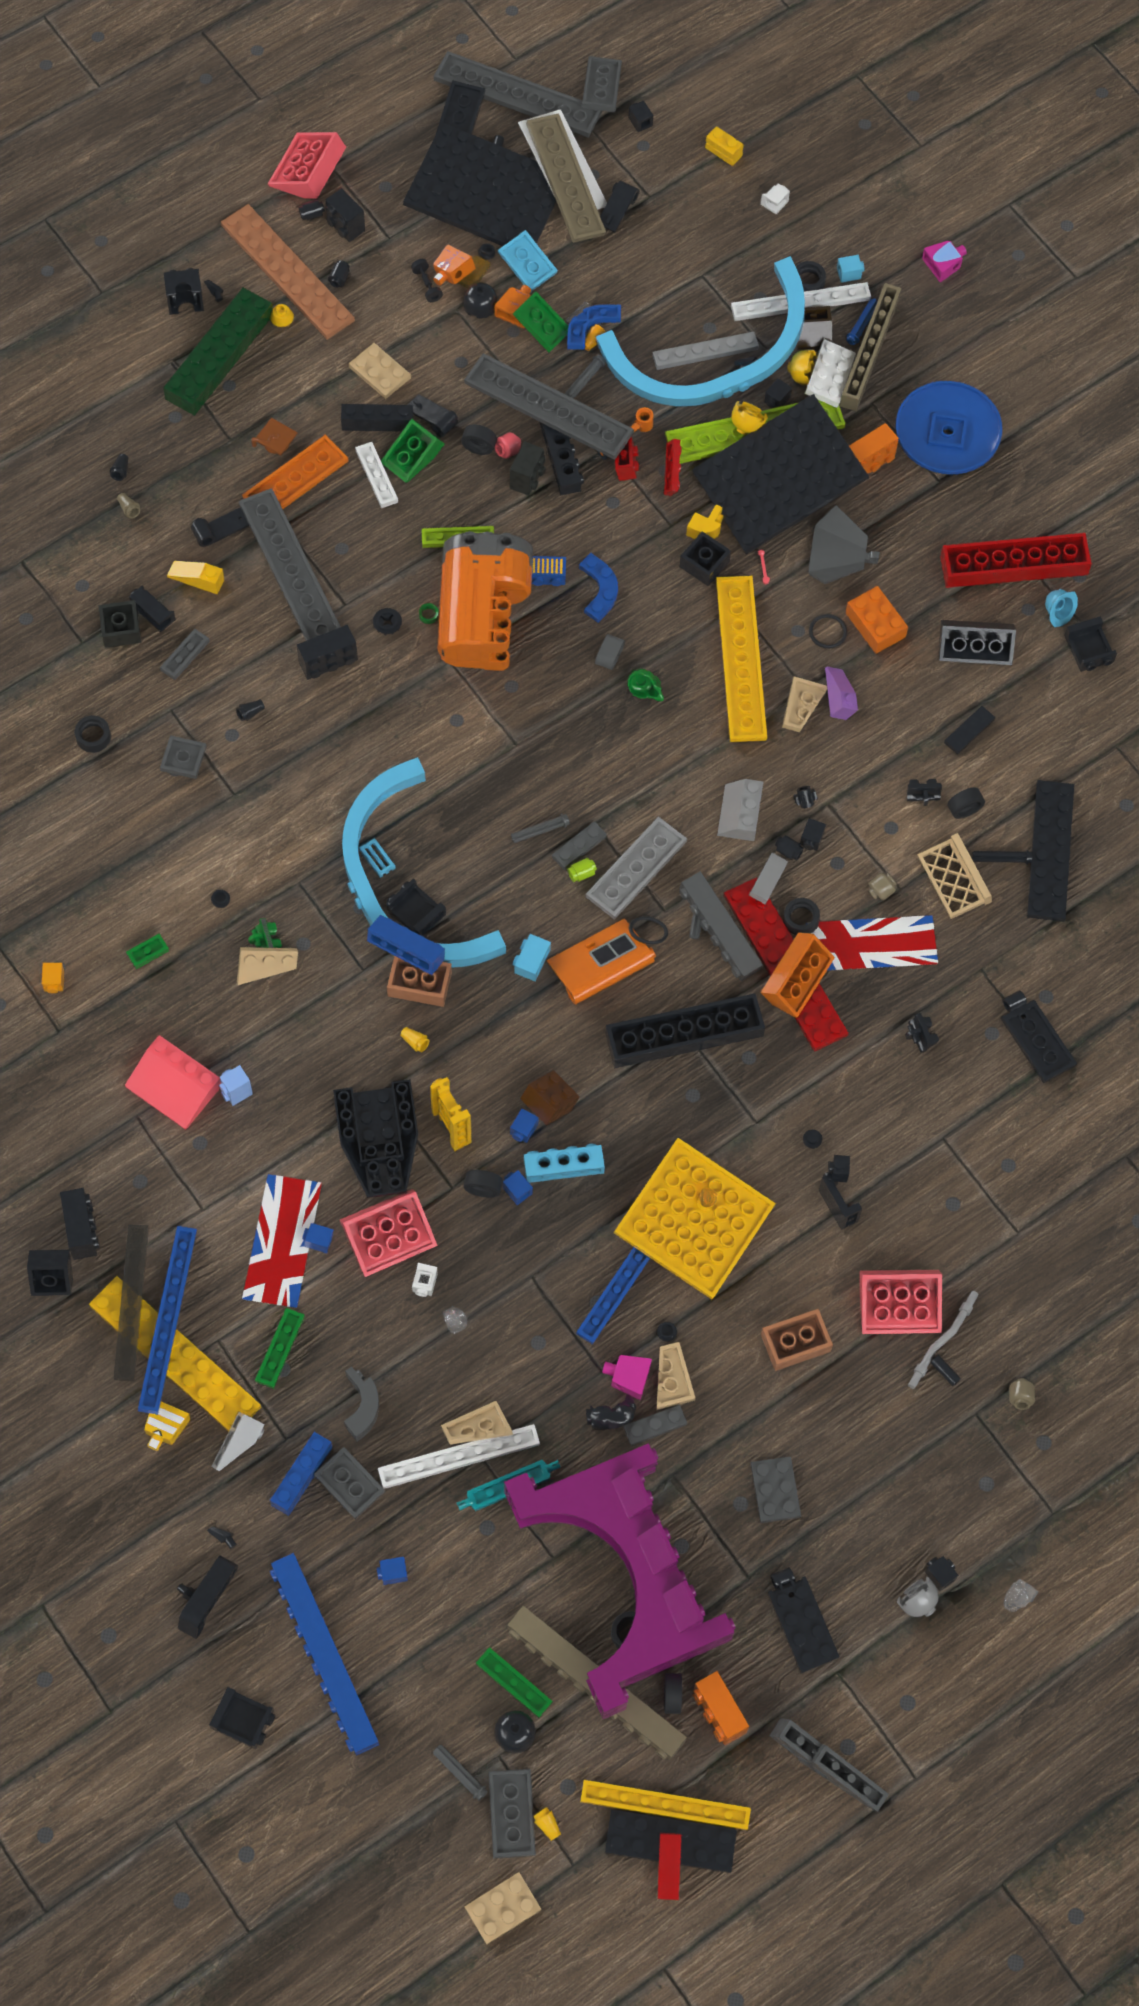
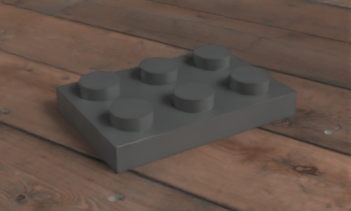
M345 1447L314 1473V1477L355 1520L385 1493L382 1486Z
M791 1457L751 1462L760 1523L801 1518Z

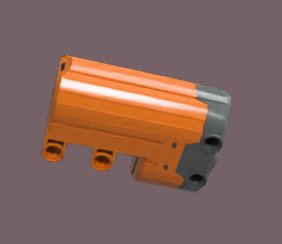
M468 531L456 534L444 542L437 645L438 652L444 662L456 667L503 671L509 667L510 655L507 650L510 646L511 620L509 617L511 615V604L520 603L527 599L531 594L533 546L525 539L510 533H474Z

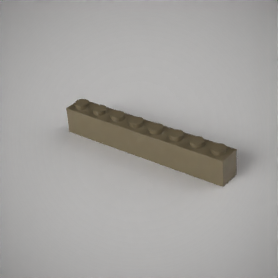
M887 283L883 286L843 390L840 402L841 407L857 412L899 302L900 287Z

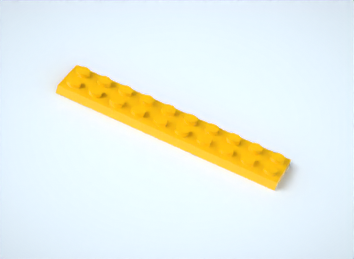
M753 576L716 577L730 742L767 741Z
M116 1276L89 1303V1306L149 1359L158 1312ZM176 1329L166 1376L228 1432L238 1412L252 1418L262 1407L261 1404Z

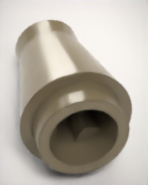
M121 493L117 496V501L126 517L135 518L139 515L140 505L128 497L126 493Z

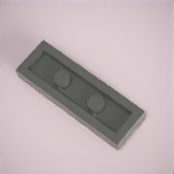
M194 629L162 664L160 670L173 680H176L210 642L209 638Z
M594 821L553 853L552 858L563 870H566L604 840L607 834Z
M677 1405L625 1425L623 1428L630 1445L633 1446L686 1426L687 1421L681 1406Z

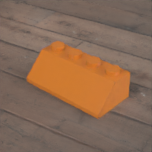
M798 933L760 993L771 1005L798 1018L835 957L814 934Z

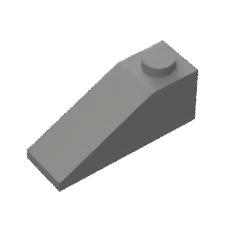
M238 1412L211 1467L220 1471L256 1443L257 1439L262 1437L265 1424Z

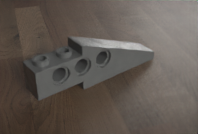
M780 1718L769 1735L796 1756L799 1762L873 1811L878 1812L889 1795L827 1745L821 1744L792 1720Z

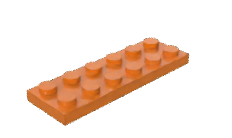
M325 434L242 494L243 499L272 488L282 509H284L349 462L348 457Z

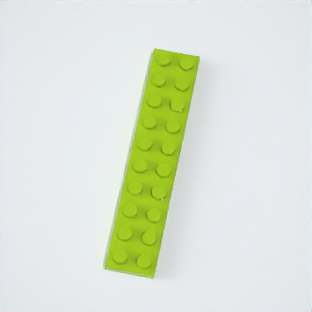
M818 400L836 428H845L846 424L839 405L836 408ZM798 403L763 410L760 413L763 416L765 413L767 414V423ZM731 417L665 431L667 443L672 439L681 440L680 464L713 457L746 436L737 431V427L734 426Z

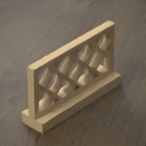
M958 833L952 835L951 839L917 854L950 919L982 904L987 905L992 902V896ZM949 845L953 850L951 857L941 854L942 849ZM928 855L936 856L934 865L926 863L924 857ZM939 858L949 860L946 869L936 866ZM952 861L961 865L959 872L949 870ZM935 869L945 872L942 880L933 877ZM947 873L957 876L955 884L945 882ZM960 877L969 880L968 888L957 885ZM943 885L953 888L950 896L942 894ZM956 889L966 892L963 900L953 897ZM968 893L977 895L979 899L974 903L966 901ZM951 901L961 903L960 909L952 913L950 909Z

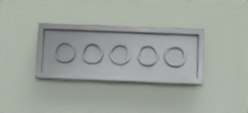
M657 817L586 893V898L615 920L687 842V838L660 817Z

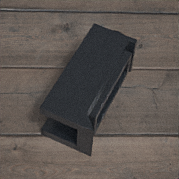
M143 585L139 589H135L129 596L130 601L135 600L137 612L159 632L165 630L176 620L174 611H168L152 594L144 590Z

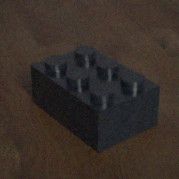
M348 624L297 644L298 661L307 680L318 678L321 674L333 672L339 667L351 665L358 660L357 644Z
M84 1188L60 1192L68 1246L73 1260L97 1256L96 1249H99L100 1246L96 1231H94L97 1228L92 1213L94 1209L90 1194H86Z

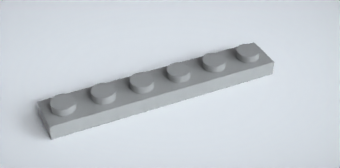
M749 332L654 351L652 356L656 369L660 370L758 350L759 345L755 332Z

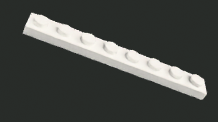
M868 283L804 292L805 307H832L870 301L871 294ZM786 295L733 302L731 303L734 321L786 314L788 313V303Z
M535 1425L512 1430L513 1435L472 1441L380 1467L378 1472L383 1489L539 1446L540 1442Z

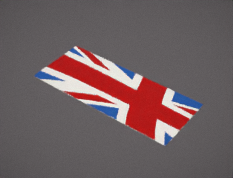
M932 915L819 922L818 928L811 933L835 957L828 970L938 964Z
M268 1174L242 1297L243 1300L297 1308L309 1248L304 1247L305 1240L302 1237L305 1228L309 1229L310 1224L315 1221L322 1186L321 1182Z

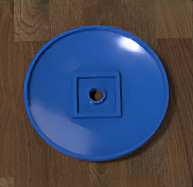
M938 381L923 385L905 398L897 413L896 435L899 438L898 441L903 451L916 464L936 473L963 474L983 466L993 457L1001 442L1002 421L996 406L984 393L964 383ZM948 429L952 431V434L947 435L943 431Z

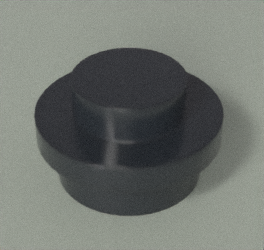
M491 244L481 245L478 250V255L481 258L490 260L495 257L496 252Z
M216 890L211 896V902L217 908H224L230 903V895L225 890Z
M808 1130L803 1136V1143L808 1148H818L822 1143V1135L817 1130Z
M663 1322L658 1326L657 1335L662 1341L670 1342L675 1339L677 1328L671 1322Z

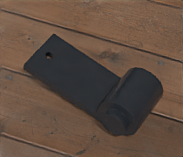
M621 180L614 184L612 188L613 193L600 216L604 228L614 233L619 227L628 207L636 202L640 189Z
M419 394L408 404L413 405V415L430 423L432 430L439 437H444L458 424V416L454 411H449Z
M240 507L209 523L206 519L197 518L193 521L191 530L199 546L206 547L248 527L249 524Z

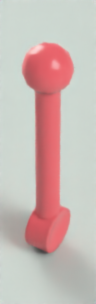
M761 549L758 551V555L761 559L764 576L762 582L768 584L770 578L767 577L765 567V552Z

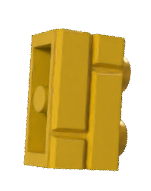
M716 126L707 135L705 148L731 166L742 157L744 144Z

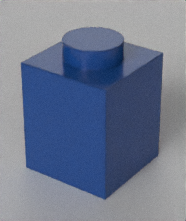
M521 1109L510 1127V1134L515 1140L528 1143L539 1124V1117Z
M519 1170L515 1173L511 1172L504 1177L503 1189L516 1205H519L533 1194V1187Z
M311 1223L309 1229L305 1228L303 1233L304 1247L327 1253L334 1230Z
M404 1557L380 1561V1567H377L378 1580L383 1579V1585L408 1581Z

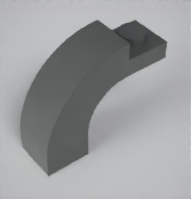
M351 1366L345 1371L346 1377L359 1392L361 1404L358 1410L344 1421V1426L356 1442H358L368 1434L377 1420L379 1398L372 1378L369 1377L363 1381L365 1379L363 1374L359 1370L355 1371Z

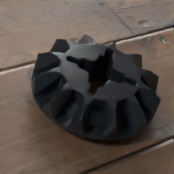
M391 608L381 609L373 617L374 628L378 633L381 632L385 636L386 634L393 635L394 632L399 631L402 625L401 615ZM384 620H391V625H384Z

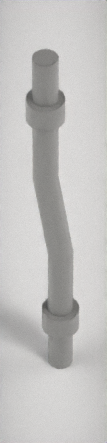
M971 1291L966 1302H963L960 1306V1312L951 1328L929 1347L921 1363L917 1364L914 1369V1375L908 1384L910 1388L915 1389L921 1377H924L928 1371L927 1367L936 1351L957 1333L966 1316L970 1315L973 1309L972 1306L979 1295L976 1291Z

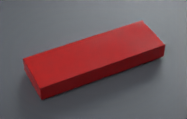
M660 1833L658 1899L679 1900L681 1834Z

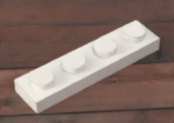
M369 442L355 447L381 508L398 503L396 493L373 443Z

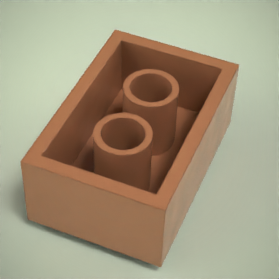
M394 956L387 985L388 997L444 1007L452 974V964L443 962L433 975H430Z
M819 1309L766 1326L761 1331L762 1340L775 1371L829 1353L833 1347Z

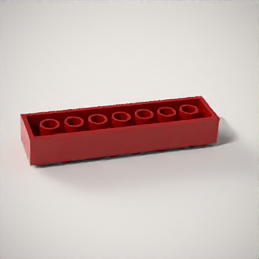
M1086 533L943 545L940 555L946 588L1084 576L1089 574L1092 565Z

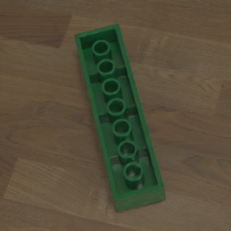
M243 287L163 387L165 400L195 416L269 322L273 310L272 303Z

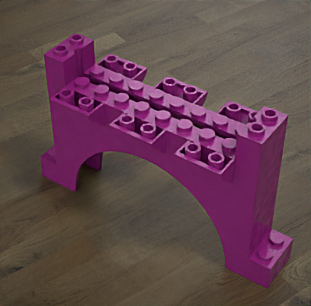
M649 1443L537 1491L534 1478H529L527 1473L504 1482V1493L520 1529L541 1523H564L588 1530L603 1539L615 1550L630 1574L636 1601L635 1618L625 1641L615 1654L605 1663L587 1673L589 1679L586 1682L602 1719L626 1710L629 1699L625 1689L626 1686L732 1641L734 1629H736L732 1618H728L726 1613L703 1623L704 1609L695 1600L697 1595L693 1585L688 1584L683 1570L679 1571L677 1567L678 1551L675 1546L671 1547L669 1531L666 1527H662L658 1514H653L651 1507L653 1506L652 1502L654 1499L650 1490H646L644 1487V1477L656 1471L655 1466L658 1465L657 1460L659 1459L655 1448L651 1449Z

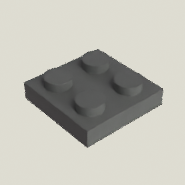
M170 735L160 771L197 779L207 748L206 743Z

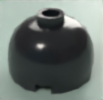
M483 282L470 285L463 297L464 310L468 315L471 316L472 314L479 319L493 315L495 304L498 302L496 291L492 286Z
M512 1710L504 1713L495 1724L494 1735L496 1743L508 1753L518 1754L525 1752L535 1740L536 1728L534 1721L528 1714L522 1711Z

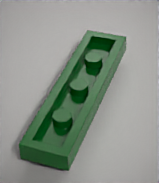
M289 1308L285 1309L255 1378V1382L273 1389L275 1388L304 1321L305 1314Z
M490 1647L476 1662L480 1669L536 1717L540 1718L553 1703L550 1698Z

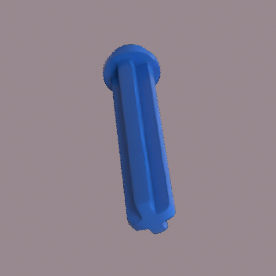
M870 299L852 331L847 334L846 340L849 344L855 345L859 343V337L873 315L878 302L877 299Z

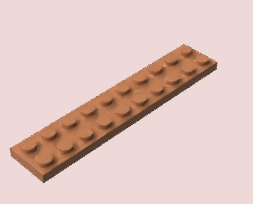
M249 204L221 221V226L326 339H329L355 321L354 316Z

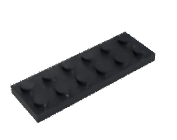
M611 1809L605 1854L659 1862L660 1833L681 1834V1866L725 1873L732 1872L737 1829Z

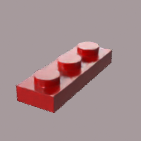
M672 439L666 443L664 495L667 496L677 493L680 488L679 473L681 464L679 462L682 447L680 446L681 440Z

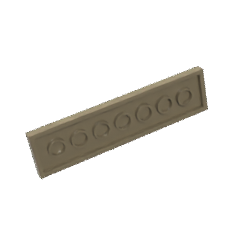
M559 113L527 120V128L572 242L604 236L606 230Z

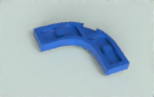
M594 305L583 309V312L577 317L574 316L568 327L567 349H585L586 332L595 324L621 323V305Z
M590 553L579 564V569L598 583L599 593L584 609V613L599 623L616 602L618 582L612 569L605 562Z

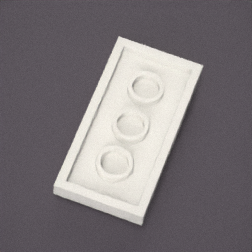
M824 339L805 394L809 396L814 394L818 400L837 408L856 353Z

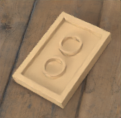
M375 343L349 363V368L385 399L411 379V374Z
M520 1872L464 1906L486 1945L541 1911L539 1904Z

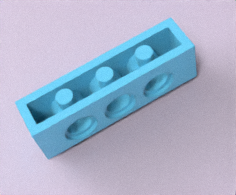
M588 1144L580 1148L570 1146L564 1150L553 1148L540 1153L538 1151H530L524 1154L526 1180L531 1183L603 1174L605 1166L602 1146ZM580 1157H586L588 1161L582 1163L578 1159ZM565 1159L569 1163L566 1165H561L559 1161ZM541 1162H547L549 1163V1166L541 1167L539 1164Z

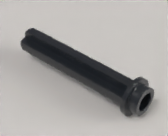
M1028 850L1025 852L973 851L972 860L973 862H1012L1028 865V863L1032 862V852Z

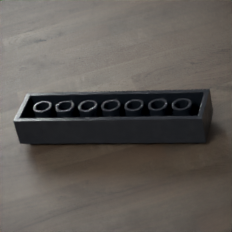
M756 993L608 1024L606 1025L605 1034L615 1069L764 1037L765 1025Z

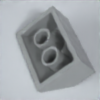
M743 779L725 784L717 836L749 841L755 840L763 781Z

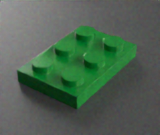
M536 291L513 313L517 320L548 353L568 335L569 326Z

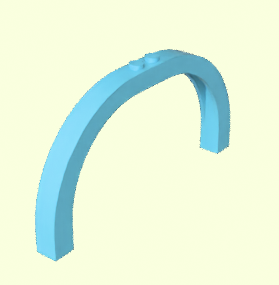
M791 256L774 263V271L784 290L788 303V316L784 330L769 352L754 363L697 385L681 386L656 381L636 369L624 355L613 330L596 336L597 345L606 360L607 366L614 376L635 394L652 402L669 406L686 407L710 403L721 398H728L733 393L745 391L750 386L761 382L778 370L789 358L799 341L803 329L805 315L804 289Z
M418 757L392 767L372 780L355 799L345 821L342 846L344 865L349 879L348 887L351 894L355 893L357 897L355 903L358 909H362L370 926L380 915L388 917L381 909L360 862L358 851L361 833L372 812L384 800L403 789L426 781L425 771ZM499 930L467 942L453 944L438 943L445 948L443 962L451 963L452 968L476 965L506 954V945Z

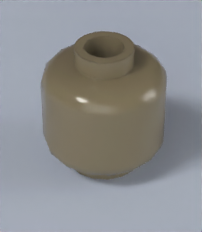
M879 873L869 882L870 890L868 892L875 900L879 898L884 901L896 891L895 886L897 883L888 873Z
M1024 1378L1012 1382L1009 1386V1402L1016 1409H1028L1035 1403L1034 1384Z

